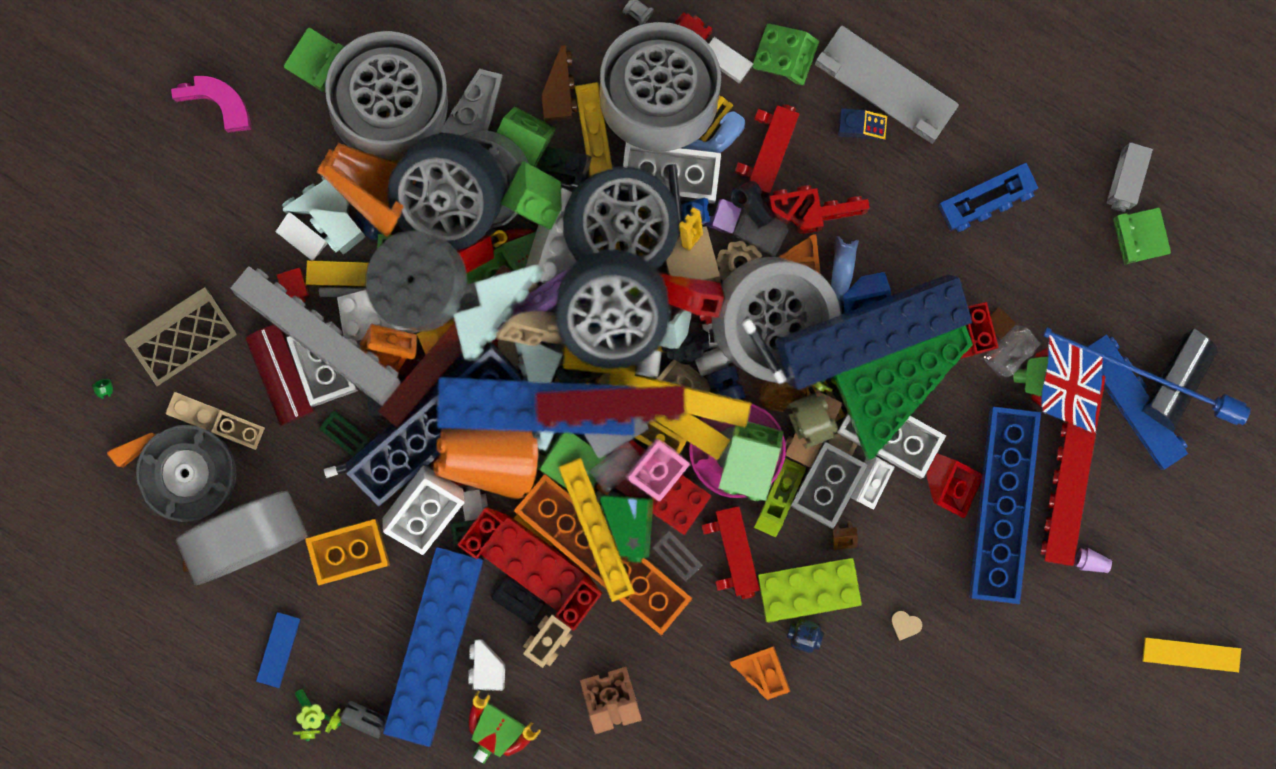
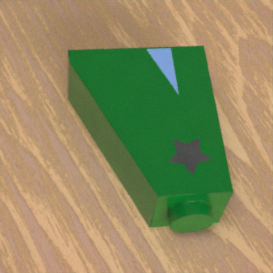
M615 495L601 496V504L620 556L628 557L627 561L642 562V558L649 557L653 499Z

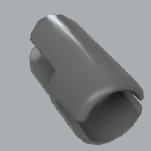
M349 701L340 721L379 739L388 717L354 701Z

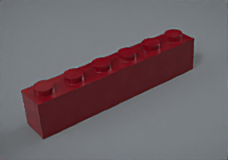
M684 385L536 393L537 423H542L543 427H557V422H567V426H581L582 421L592 420V425L607 424L606 419H616L617 424L631 423V418H641V422H655L656 417L666 416V421L681 420L680 415H686Z

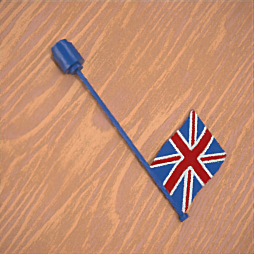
M1048 327L1044 331L1043 336L1049 337L1048 364L1042 388L1041 405L1043 412L1096 434L1095 414L1102 385V358L1212 404L1215 417L1234 425H1244L1249 417L1251 408L1246 406L1245 402L1223 394L1221 398L1217 397L1215 400H1212L1051 332L1052 329Z

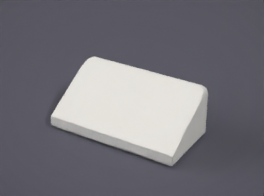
M714 37L709 45L718 59L720 70L738 83H741L753 63Z
M290 212L276 230L280 236L312 261L315 260L327 245L323 238Z
M878 457L868 461L865 459L864 463L867 464V467L850 497L871 509L875 508L895 468Z

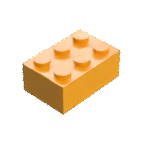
M378 519L305 539L318 585L390 566Z

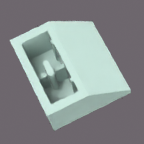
M312 209L309 212L313 217L309 221L320 234L325 232L328 235L325 241L335 252L340 250L344 255L366 237L347 213Z

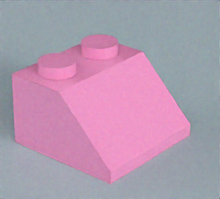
M656 439L626 478L660 502L690 463L665 442Z

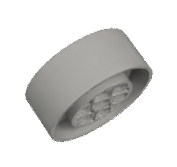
M654 22L639 25L626 31L611 44L601 66L599 99L605 121L617 136L640 149L672 151L693 143L707 131L716 115L721 86V70L718 59L710 45L701 36L677 24ZM656 58V59H659L660 61H659V62H652L650 59ZM680 65L683 68L675 69L673 66ZM633 73H640V74H642V76L636 77V76H634V75H632V74H633ZM656 80H664L665 83L660 84ZM685 86L688 90H680L679 87ZM646 94L648 97L640 98L637 95ZM669 101L671 104L664 105L661 102Z
M392 31L366 34L347 44L337 54L329 68L325 88L329 114L336 133L347 146L389 161L400 160L418 141L440 133L448 110L446 78L442 65L436 55L418 39L407 34ZM387 66L395 68L390 73L383 71ZM364 76H371L373 78L370 82L361 81ZM412 79L414 83L407 86L403 84V81ZM384 89H391L392 93L389 95H383L381 94V91ZM363 98L371 100L366 105H361L358 102ZM403 102L412 103V106L409 108H403L400 105ZM382 111H387L390 113V115L386 118H381L378 116L379 113Z
M763 257L739 266L722 283L721 288L725 298L719 317H712V328L720 350L734 365L760 379L777 382L742 325V322L750 318L753 324L757 326L759 334L785 374L777 346L770 347V339L773 336H777V339L790 335L789 327L792 323L796 322L797 329L795 332L840 316L841 313L832 287L819 273L807 266L785 258ZM775 288L776 295L773 299L769 300L768 292ZM792 299H795V300H796V306H795V308L792 309V310H789V308H788L789 302H790ZM756 302V310L749 313L748 307L750 303ZM776 312V321L770 324L769 316L771 313Z
M289 491L261 499L207 522L176 539V542L194 584L200 585L278 553L302 541L308 535Z

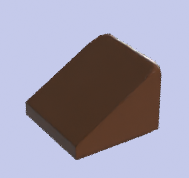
M1000 307L991 315L996 338L1002 340L1016 322Z

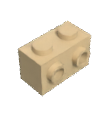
M553 614L550 618L547 616L543 618L538 625L540 632L536 637L531 635L523 645L526 649L523 654L541 668L545 664L551 666L558 656L555 651L559 645L565 647L573 636L569 633L571 628Z

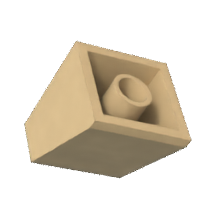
M707 226L702 227V237L689 251L682 247L681 236H679L671 255L665 260L668 275L720 282L721 285L720 274Z

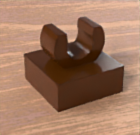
M848 521V528L842 529L839 528L838 522L836 523L832 534L833 549L857 548V528L853 527L851 521Z

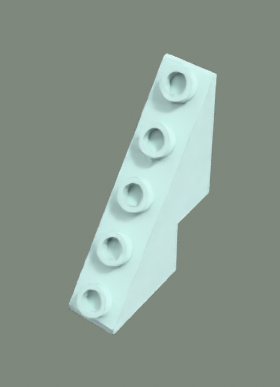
M322 177L323 181L316 186L314 184L309 185L302 191V196L297 199L292 197L284 202L282 206L284 207V213L290 212L291 214H310L309 212L312 209L343 212L349 215V202Z
M535 265L475 283L481 306L454 315L465 359L476 361L484 352L483 347L488 341L491 342L495 339L499 326L503 322L506 323L514 313L513 308L516 304L522 303L525 300L530 286L533 283L536 284L542 278L543 270L541 267Z
M515 342L518 355L522 354L524 364H520L523 379L528 378V382L554 383L552 379L563 355L540 344L535 347ZM540 432V435H536L538 448L547 450L555 432Z

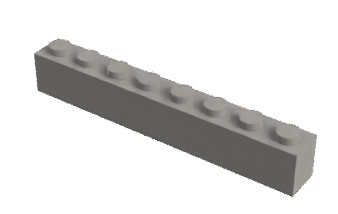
M248 266L231 287L233 293L383 406L401 384L397 378L398 373L388 365L385 368L378 363L380 360L368 351L365 354L359 349L361 345L351 337L347 340L341 336L343 332L331 323L329 326L322 321L324 318L315 310L309 312L305 309L304 306L306 304L298 297L294 296L291 298L285 294L287 290L278 282H275L274 285L267 280L269 278L268 275L257 268L255 271Z

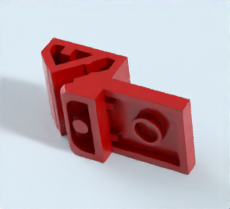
M811 185L798 187L796 192L788 193L787 189L774 191L768 200V207L776 216L775 220L785 226L791 221L798 226L797 231L799 234L819 232L824 227L823 221L863 215L870 209L868 199L862 200V196L848 198L846 203L841 204L838 203V200L824 202V205L821 207L818 189H812ZM805 200H808L802 208V210L799 212L798 216H802V214L805 212L810 203L812 206L807 210L804 218L797 219L795 216L796 212L799 211L803 202Z
M629 440L602 479L628 497L653 499L652 514L685 535L712 495L681 475L659 502L626 478L647 451L634 441Z

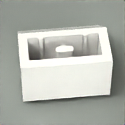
M483 639L475 640V644L470 645V659H474V668L469 670V684H473V689L503 690L505 688V663Z

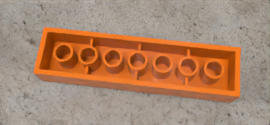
M544 474L516 507L514 512L606 588L570 495ZM620 556L634 594L619 600L662 636L693 598L645 558H642V562L627 561L628 557Z

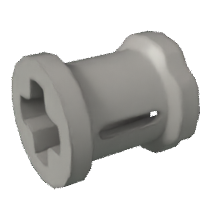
M630 0L623 9V13L630 14L639 21V25L645 24L654 11L653 8H647L638 0Z

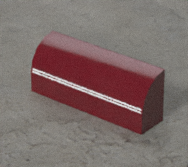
M273 324L245 338L280 427L316 413L314 407L310 406L284 332Z

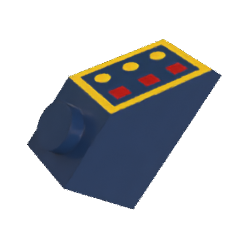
M842 108L839 114L838 136L885 140L887 116L866 110Z

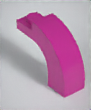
M194 76L195 86H192L191 83L178 84L177 88L171 89L172 98L176 102L203 98L210 99L219 104L223 113L224 127L228 133L251 130L250 117L245 103L235 90L225 82L208 76Z

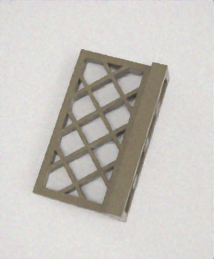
M205 286L124 340L131 347L155 385L158 386L236 336L237 333ZM207 302H210L215 309L213 319L199 316L201 306ZM197 309V314H196V315H191V314H190V313H192L193 311H195V310ZM217 314L219 315L222 321L216 320ZM182 318H195L193 332L179 329ZM198 319L212 322L210 336L196 333ZM177 322V327H176V328H171V327H170V326H172L173 324H175V323ZM215 323L224 324L230 332L223 338L212 336ZM162 331H175L173 345L159 342ZM178 332L192 335L190 348L176 346ZM157 335L156 342L150 340ZM195 336L209 338L205 350L192 349ZM212 339L218 340L216 343L211 345ZM144 343L154 344L153 358L143 356L138 347ZM158 345L172 348L170 361L155 359ZM175 349L189 352L185 363L172 362ZM192 352H193V353H198L197 355H195L194 357H192V358L190 359ZM146 360L152 361L151 367ZM155 362L168 364L167 374L160 379L153 372ZM171 365H173V366H178L177 368H175L174 370H172V371L170 372V370H171Z

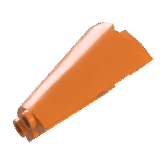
M338 143L334 151L329 149L317 173L321 174L384 236H389L404 208V205L395 202L392 209H390L387 198L388 182L392 171L398 163Z
M445 428L441 430V437L437 440V450L441 453V457L434 463V473L436 476L511 499L525 498L524 493L530 492L535 480L538 461L537 438H533L532 431Z

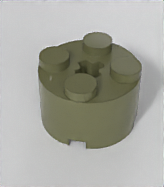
M813 393L787 404V409L792 408L793 410L789 417L799 439L804 438L806 441L803 444L805 449L833 438V433L838 431L833 418L829 419L826 409H828V404L823 395L819 397Z

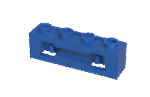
M1024 163L940 203L938 208L949 230L956 229L957 232H961L971 227L969 224L971 221L978 219L979 222H982L992 217L990 212L997 209L1003 212L1013 207L1012 202L1018 199L1024 202L1034 197L1033 192L1038 189V186L1027 163ZM1016 177L1015 180L1008 182L1006 187L1009 192L1017 188L1020 191L1012 195L1007 193L974 209L972 214L962 217V214L971 210L967 202L1005 184L1004 181ZM964 200L967 201L966 203L958 207L955 206V204H958Z

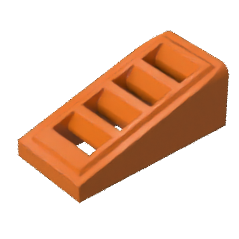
M149 433L109 450L107 454L117 467L124 468L141 454L145 445L156 434Z

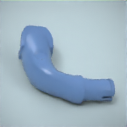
M734 111L729 112L722 118L719 123L721 126L709 141L704 142L697 139L682 149L721 153L741 135L745 128V119Z
M836 236L831 287L837 297L840 313L842 314L843 295L850 288L859 240L846 244L839 236Z

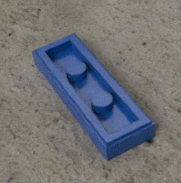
M277 612L256 682L280 688L300 624V618Z

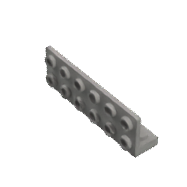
M844 26L838 29L815 62L817 67L931 144L934 143L959 106L958 103Z

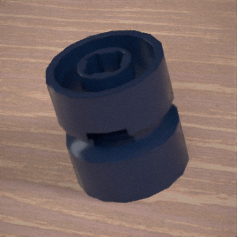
M735 366L724 368L706 376L710 389L715 390L714 394L738 400L746 398L742 385L737 384L739 376ZM723 382H726V384L728 385V387H725V388H724V387H723Z

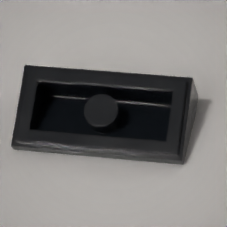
M506 575L492 596V600L529 625L532 624L545 605L543 600L509 575Z

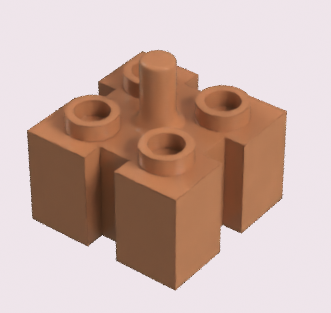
M626 667L608 672L609 677L600 679L599 675L580 680L595 734L614 729L613 724L618 725L622 722L624 726L642 720Z

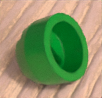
M102 379L92 385L94 393L101 399H104V395L110 397L113 393V385L110 379Z

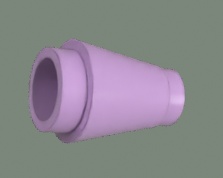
M1086 547L1085 549H1078L1074 565L1083 571L1109 573L1112 560Z

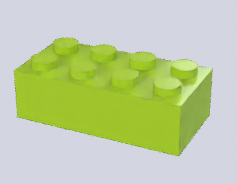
M853 558L757 575L766 622L862 606Z

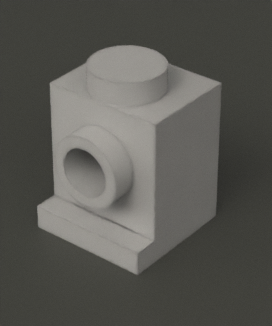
M468 486L465 487L466 492H463L465 521L476 520L484 508H488L486 494H481V490Z

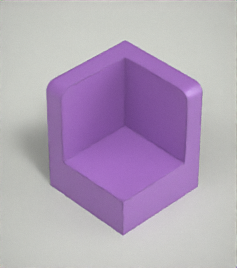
M720 199L714 216H709L710 222L705 223L704 226L722 233L733 234L741 208L736 207L732 202Z

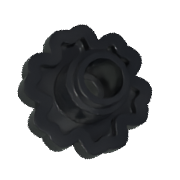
M690 321L688 335L679 348L661 346V349L667 352L669 359H674L681 364L688 365L697 358L702 357L703 350L709 348V333L703 330L701 324Z

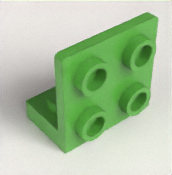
M767 24L752 67L757 70L785 76L796 84L804 85L819 41L805 31Z
M308 28L284 64V68L324 93L329 68L344 46L339 43L336 45L313 29Z
M1160 208L1129 215L1127 213L1121 214L1113 218L1124 265L1171 253Z

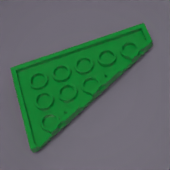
M966 326L834 376L867 461L875 458L882 447L889 442L916 408L922 404L929 393L935 389L949 370L973 345Z

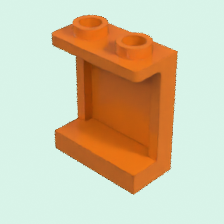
M371 324L359 343L361 345L359 349L365 354L368 351L380 360L378 363L385 368L388 365L398 373L407 358L413 360L415 357L417 335Z

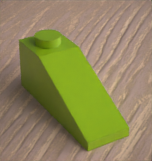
M785 458L782 469L770 489L754 528L771 536H777L806 467Z

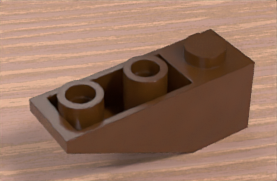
M561 45L542 92L544 122L573 119L572 113L577 112L576 98L571 99L570 89H575L574 76L568 73V66H573L571 51H566V45Z

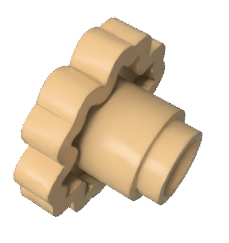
M743 241L729 243L727 250H720L716 259L717 266L720 268V279L722 282L725 281L736 269V262L745 264L751 260L762 258V254L757 251L754 245L746 247Z

